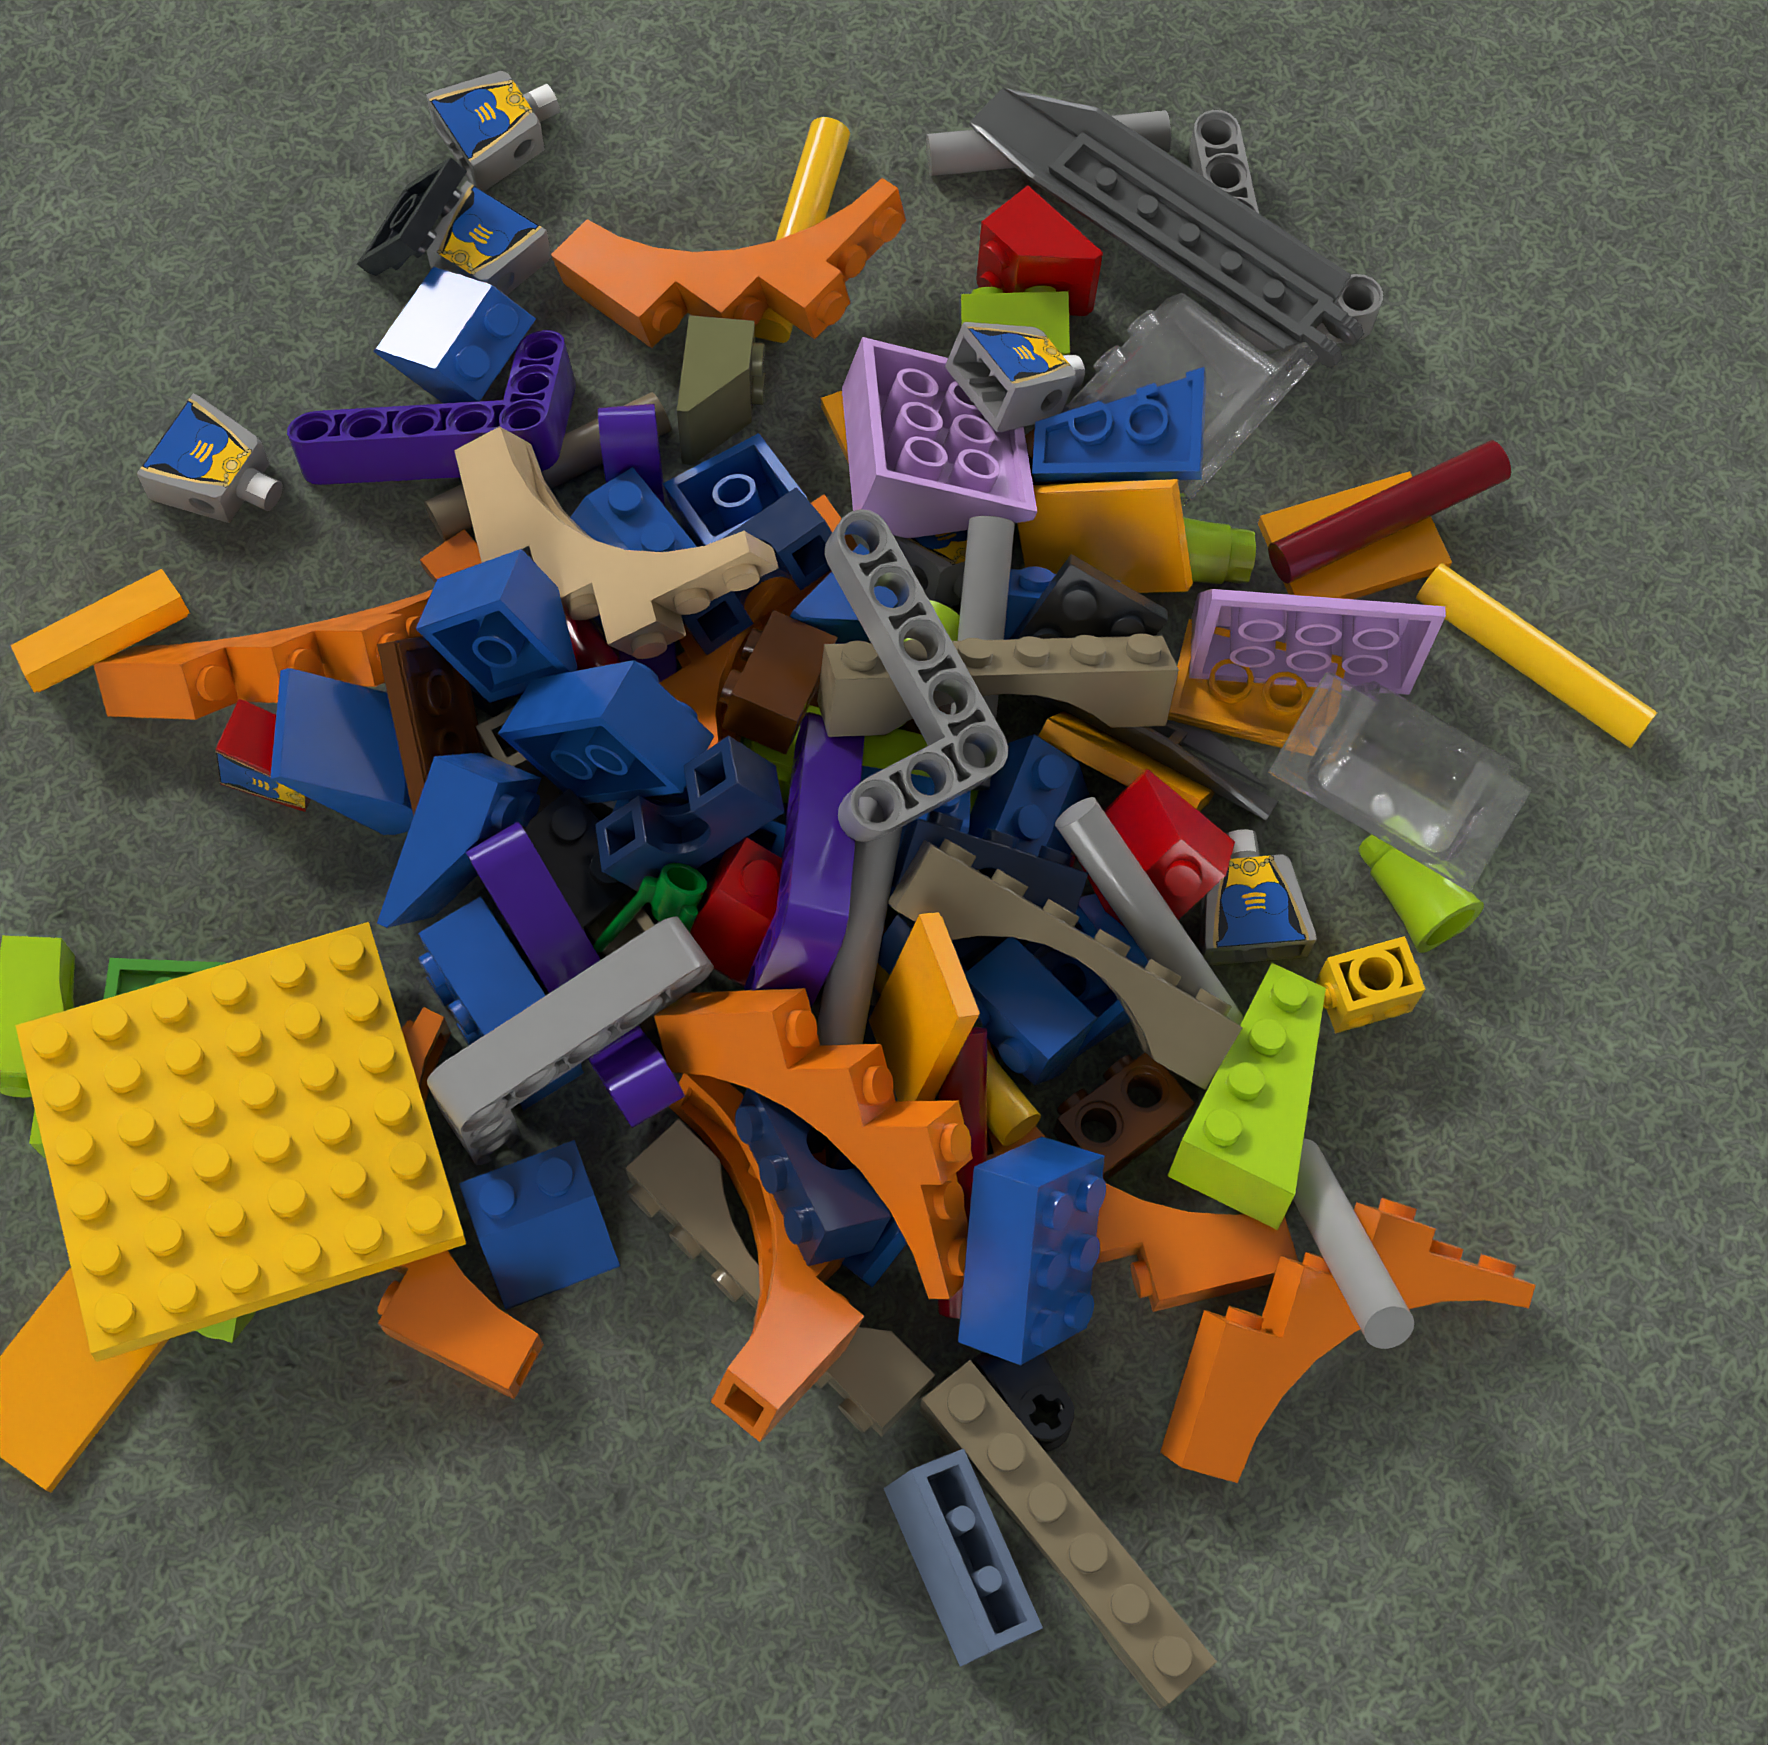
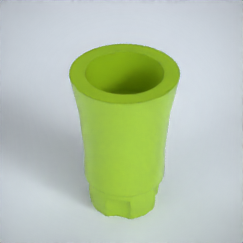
M1183 517L1193 582L1222 584L1224 581L1239 584L1248 583L1256 556L1255 532L1247 529L1231 528L1229 524L1205 522Z
M1394 819L1377 828L1359 846L1358 852L1371 868L1370 875L1385 893L1404 923L1417 952H1428L1464 931L1481 914L1484 903L1457 880L1436 857L1423 838L1420 836L1416 837L1404 821Z

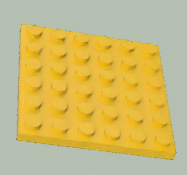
M369 922L15 1025L90 1353L96 1362L466 1245Z

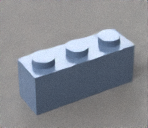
M964 1448L911 1469L883 1488L960 1667L1043 1628Z

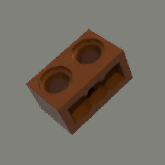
M1143 1053L1135 1060L1130 1054L1122 1057L1103 1074V1078L1106 1080L1105 1083L1090 1094L1084 1088L1078 1090L1057 1109L1060 1116L1056 1120L1053 1134L1062 1143L1104 1155L1103 1179L1105 1182L1189 1119L1195 1105L1194 1101L1169 1071L1146 1053ZM1135 1087L1147 1088L1155 1095L1157 1104L1149 1108L1139 1107L1130 1100L1127 1092ZM1090 1121L1101 1122L1109 1128L1112 1138L1102 1143L1090 1141L1083 1134L1081 1126Z

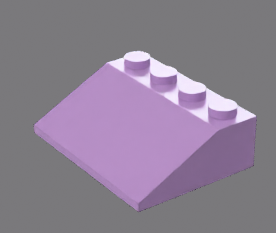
M862 337L842 386L853 511L863 509L878 514L886 522L893 535L903 538L968 530L969 519L976 516L1001 517L1009 519L1014 523L1034 520L1037 514V506L1024 427L996 432L945 368L948 358Z
M1210 589L1198 593L1191 617L1192 639L1189 678L1209 679L1211 669L1217 662L1231 659L1235 664L1221 666L1215 674V680L1247 682L1248 675L1241 667L1244 666L1251 669L1254 683L1265 684L1268 678L1275 673L1291 672L1301 677L1307 687L1332 689L1338 664L1331 662L1333 654L1342 657V668L1345 670L1342 682L1344 690L1409 695L1446 617L1445 606ZM1215 627L1229 629L1230 638L1214 634ZM1275 641L1286 643V651L1275 649ZM1280 677L1275 680L1274 684L1295 686L1297 681L1290 677Z

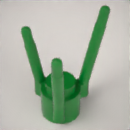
M682 863L665 865L658 879L645 876L637 894L594 943L593 948L596 953H602L647 902L651 903L652 914L659 922L670 917H678L687 930L691 932V928L698 915L697 908L707 888L704 876L698 870Z

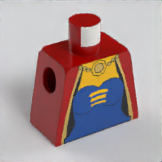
M238 699L215 748L220 784L306 812L311 801L310 798L270 779L276 714L245 700Z

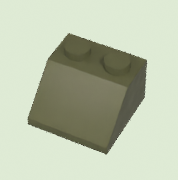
M689 315L677 404L682 464L693 465L752 423L754 404L764 405L766 390V372H763L765 343L755 342V321Z

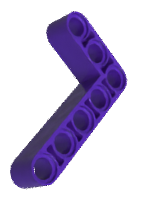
M542 330L527 335L517 346L503 400L313 411L295 418L287 428V435L303 477L307 482L318 485L458 478L461 475L454 450L499 426L532 445L542 472L552 467L560 456L576 389V380L564 337L555 331Z
M655 404L598 408L600 445L606 483L633 467L665 507ZM675 642L667 645L666 651L662 654L647 659H637L619 650L621 662L635 660L649 667L658 676V683L678 671Z
M807 712L802 720L794 749L777 909L750 968L744 991L805 988L810 1008H812L837 957L848 924L855 840L847 836L842 830L838 820V809L843 798L861 782L865 736L828 737L822 716Z
M519 822L466 852L548 993H551L600 961L599 956ZM639 1025L588 1058L593 1069L605 1085L607 1092L631 1128L685 1097L684 1092L662 1055Z

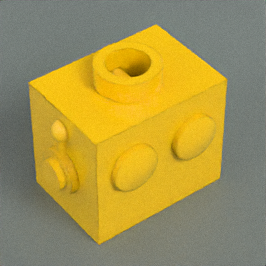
M1405 936L1328 957L1316 979L1317 984L1326 988L1323 1008L1328 1012L1335 1034L1412 1012L1426 990L1421 979L1419 967L1414 961Z

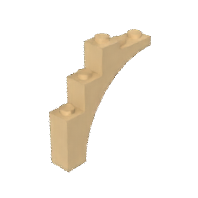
M500 426L454 450L481 562L483 563L522 549L558 587L565 616L573 620H587L600 614L607 644L637 659L658 656L666 651L667 645L685 637L686 632L681 615L701 612L710 605V601L730 591H741L751 588L759 582L761 576L779 568L773 547L745 531L705 546L669 552L624 550L596 541L564 512L543 478L532 445Z

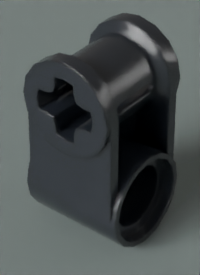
M982 1352L971 1359L972 1363L983 1376H986L994 1390L1044 1451L1049 1452L1057 1449L1067 1441L1074 1421L1075 1407L1071 1397L1053 1372L1044 1352L1022 1365L986 1352ZM1040 1406L1045 1413H1050L1054 1410L1058 1412L1055 1429L1051 1430L1045 1422L1037 1426L1032 1423L1036 1407Z

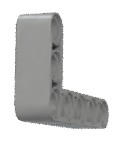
M1222 110L1204 112L1194 123L1188 153L1190 168L1259 213L1241 129L1237 119L1230 113ZM1352 274L1336 303V306L1347 312L1349 316H1353L1362 325L1364 335L1360 340L1368 336L1375 325L1383 301V291L1373 278L1361 274ZM1220 309L1226 338L1234 348L1243 352L1278 349ZM1323 323L1316 328L1334 343L1342 342L1340 338L1338 339L1330 334Z
M859 509L849 512L836 526L825 544V557L843 593L928 744L927 747L864 779L843 798L838 809V820L842 830L847 836L856 841L871 842L981 785L1004 766L1008 758V745L1004 734L888 525L878 514L870 510ZM854 534L862 537L868 544L869 554L861 555L851 551L846 544L845 535ZM882 586L892 590L897 597L898 607L889 608L882 605L876 599L874 587ZM910 638L921 642L927 652V661H917L911 658L905 651L904 639ZM933 691H944L949 694L955 702L956 714H945L940 711L934 703ZM964 743L974 744L980 748L985 757L984 768L974 767L967 762L963 754ZM912 770H922L929 774L935 786L933 795H924L915 789L911 781ZM860 797H871L881 805L883 810V821L881 823L870 822L862 816L858 807Z
M678 917L667 918L439 1065L428 1077L427 1085L444 1119L476 1165L486 1164L491 1161L488 1155L505 1144L508 1148H511L520 1139L521 1133L511 1108L694 989L710 975L714 965Z

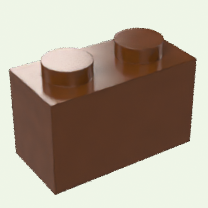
M773 610L764 630L753 627L748 636L740 658L747 662L743 671L740 672L732 669L725 682L719 701L727 704L728 707L721 728L786 755L819 688L824 644H836L838 637Z

